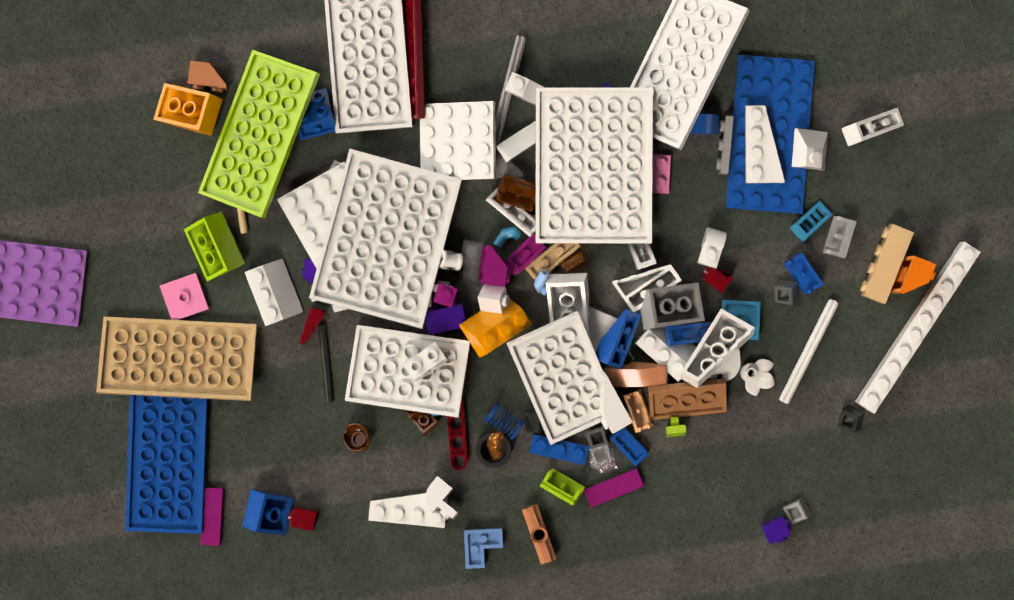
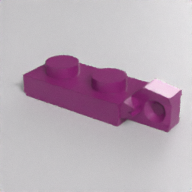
M533 234L506 259L504 263L508 267L507 271L516 276L547 246L544 243H536V235Z

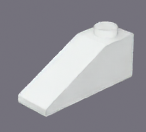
M895 108L841 129L847 145L851 146L902 127L904 123L899 109Z
M601 370L599 372L600 414L603 418L600 421L605 430L609 428L613 434L633 422L609 378Z

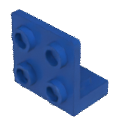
M326 88L313 91L298 131L300 140L335 132V120Z

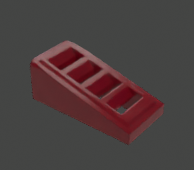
M314 307L310 308L299 344L305 345L326 315V311Z

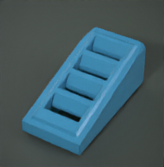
M819 201L794 223L790 229L803 242L833 214ZM817 208L825 216L823 219L815 211ZM812 214L818 220V223H816L809 215ZM805 219L811 224L812 229L804 222Z

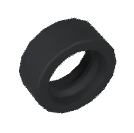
M489 431L478 439L475 451L480 463L486 467L497 468L509 460L512 448L511 442L506 435L498 431ZM490 438L501 440L505 446L504 455L498 460H489L483 454V444Z

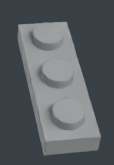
M725 116L724 120L720 121V132H723L722 139L718 141V151H721V156L716 161V170H719L720 175H727L729 171L734 116Z

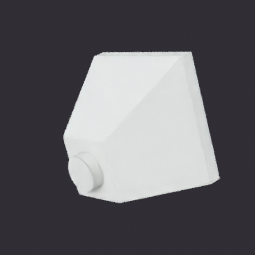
M795 128L792 167L825 170L828 132Z

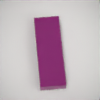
M637 468L586 488L584 493L592 508L641 488L644 485Z
M204 487L203 526L200 545L220 546L224 488Z

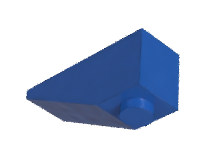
M627 309L621 314L599 342L596 350L598 361L622 369L641 314Z

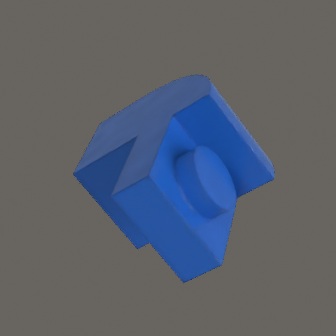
M699 114L690 134L719 135V115Z

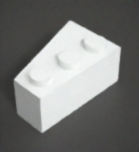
M670 264L645 273L632 275L628 278L615 280L612 283L629 309L639 313L641 312L647 289L680 285L682 280Z

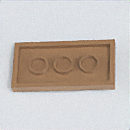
M725 378L705 380L698 388L688 382L648 386L650 420L727 412Z

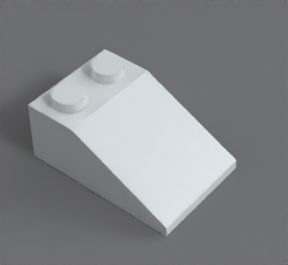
M587 273L549 274L546 290L550 323L577 311L587 334L590 335Z

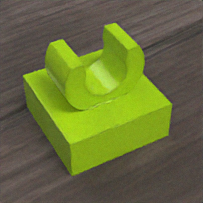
M678 416L670 417L671 426L665 429L666 438L685 436L686 426L679 425Z

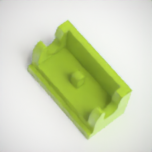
M554 468L548 471L540 484V487L572 506L576 505L586 488Z

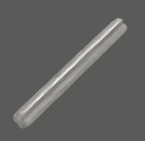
M520 35L516 36L495 117L496 146L500 143L512 94L504 90L511 73H518L526 43V37Z

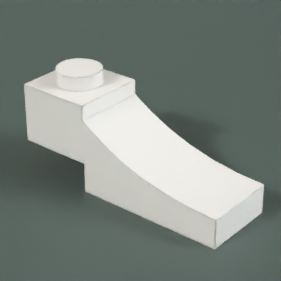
M512 72L504 91L536 105V88L545 87Z

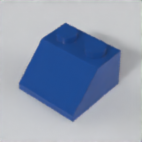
M251 489L242 527L259 533L286 535L289 523L288 516L290 509L293 507L294 498L268 491Z

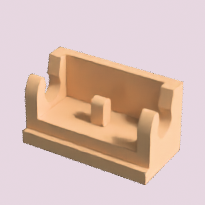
M641 389L623 395L629 416L633 422L634 431L637 433L643 429L651 428L653 424L650 420Z

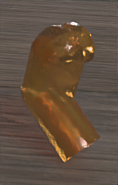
M500 431L493 433L487 441V447L494 460L502 456L498 447L501 441L504 440V434Z

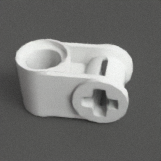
M443 249L438 268L459 271L463 262L462 254Z

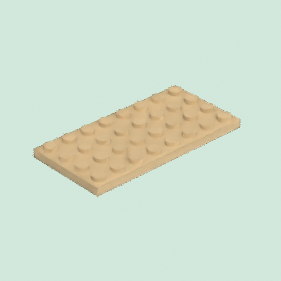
M103 317L96 392L100 394L252 401L257 324Z

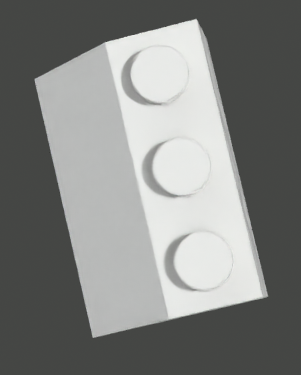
M283 259L245 272L265 326L304 312Z
M665 327L645 330L635 341V344L657 364L667 365V373L678 382L681 380V371L697 348L692 343L667 346Z

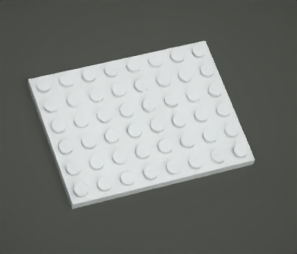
M536 88V243H652L653 88Z
M349 149L309 299L422 329L462 179Z

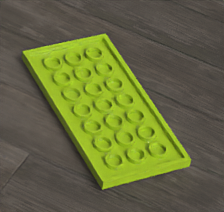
M252 50L198 193L265 219L320 74Z

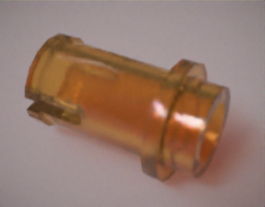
M579 251L566 261L562 260L563 263L560 265L567 274L568 272L572 273L574 268L585 263L586 260Z

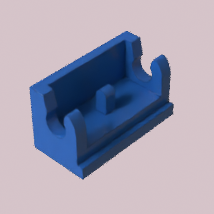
M798 253L784 263L805 295L824 285L803 253Z

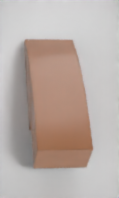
M631 361L629 364H623L622 369L610 365L604 368L605 374L613 387H645L668 383L667 365Z

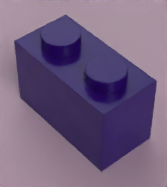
M458 301L454 302L453 307L447 306L442 309L439 308V305L428 308L429 312H426L425 315L430 335L460 328L459 325L466 321L463 304L458 305Z

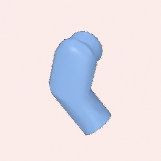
M541 270L534 282V287L539 294L542 293V295L546 296L545 281L549 273L546 270Z

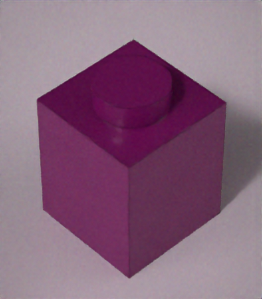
M439 283L433 302L453 307L458 289Z

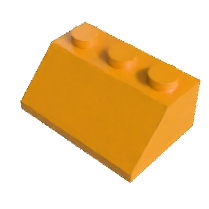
M510 299L509 305L505 307L502 314L480 311L459 326L480 358L531 326L532 323L523 309Z

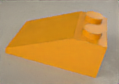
M164 83L154 120L212 136L223 99L210 93Z

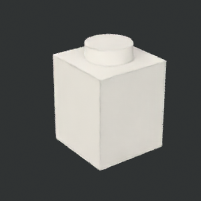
M483 285L478 295L481 311L502 314L505 307L509 305L510 298L507 295L506 287Z

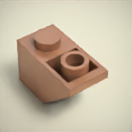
M190 60L188 84L193 86L192 89L204 90V87L212 88L211 91L223 93V90H228L229 86L212 64Z

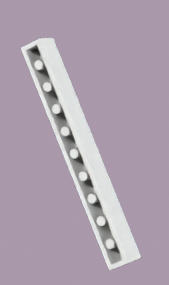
M959 242L855 402L875 414L981 253L966 242Z

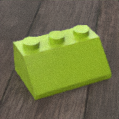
M222 211L206 216L184 229L207 282L245 264Z

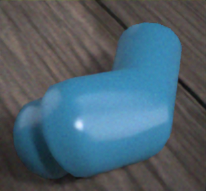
M516 227L504 228L500 231L493 244L502 248L507 239H519L521 232Z

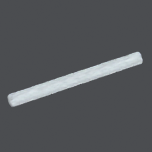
M833 299L828 300L779 398L781 402L789 404L838 306L837 301Z

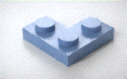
M502 528L464 530L466 569L485 568L484 549L503 548Z

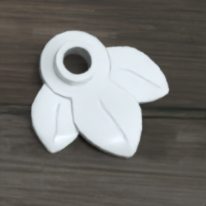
M759 359L754 364L746 363L742 366L740 375L745 381V388L748 393L757 396L760 388L769 389L774 386V378L769 373L774 365L771 361ZM752 369L753 374L749 376L748 372Z

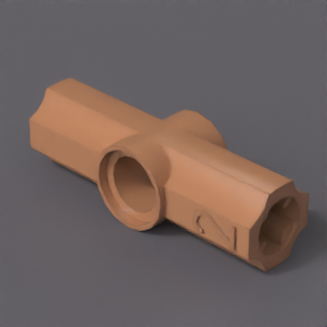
M538 504L522 509L540 563L544 564L557 559ZM538 529L543 530L545 533L541 539L534 537V532Z

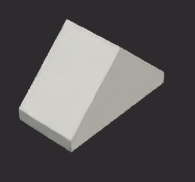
M628 243L637 270L657 264L649 243Z

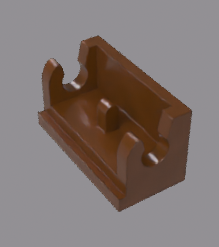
M505 174L498 183L496 201L532 212L534 203H536V183Z

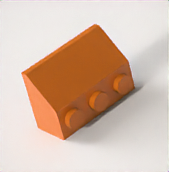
M905 256L890 293L904 294L929 283L936 275V264L916 256Z

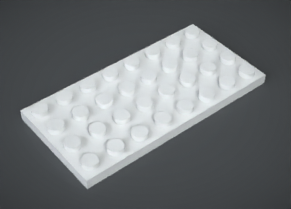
M324 0L336 134L413 127L402 0Z
M672 0L630 88H653L654 139L682 150L750 10L728 0Z

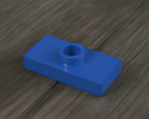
M626 427L609 437L634 466L638 465L649 455V452Z

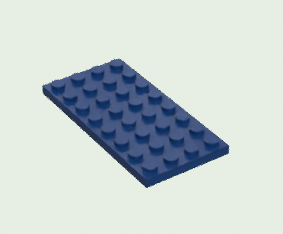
M748 55L737 56L733 106L734 119L725 208L803 214L806 168L792 167L795 128L809 130L815 61ZM745 106L766 107L785 183H746Z
M130 395L125 531L202 534L208 399Z

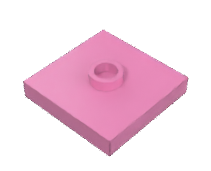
M197 273L160 285L172 320H180L209 309Z

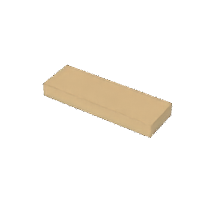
M554 243L527 265L525 269L536 280L541 270H546L549 273L576 251L580 244Z

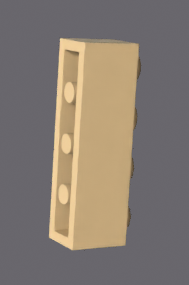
M889 224L888 227L885 226L881 235L884 238L882 244H878L874 252L876 259L874 263H870L867 273H869L867 281L864 280L860 287V291H862L861 296L881 304H886L914 232L894 224Z

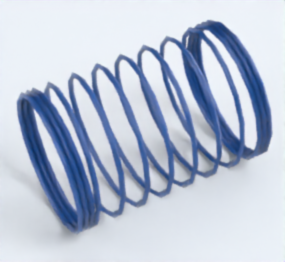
M499 402L495 404L484 422L487 423L495 414L494 411L499 410L501 405L498 407ZM520 420L517 425H519V427L516 431L512 430L510 432V434L512 433L510 437L511 440L515 438L519 430L522 428L523 424L525 423L524 420Z

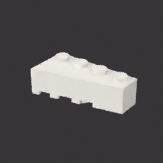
M721 309L681 371V379L698 388L754 335L755 327Z

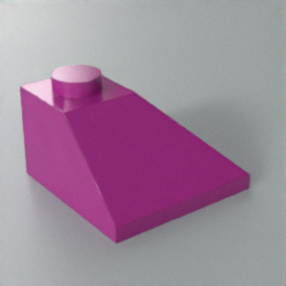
M483 245L478 283L505 287V283H509L510 272L507 271L508 267L491 245Z

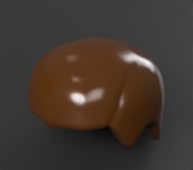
M360 423L347 425L342 435L345 446L350 451L357 453L366 450L372 440L370 430Z

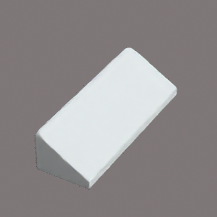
M536 121L496 146L506 163L536 144Z
M496 188L486 201L531 237L536 232V219L521 208L496 201Z

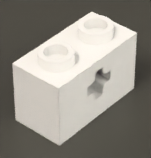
M434 342L403 365L412 379L418 382L447 362L448 359Z

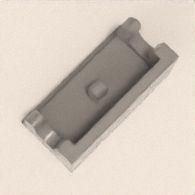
M833 216L823 253L842 259L846 258L857 221Z

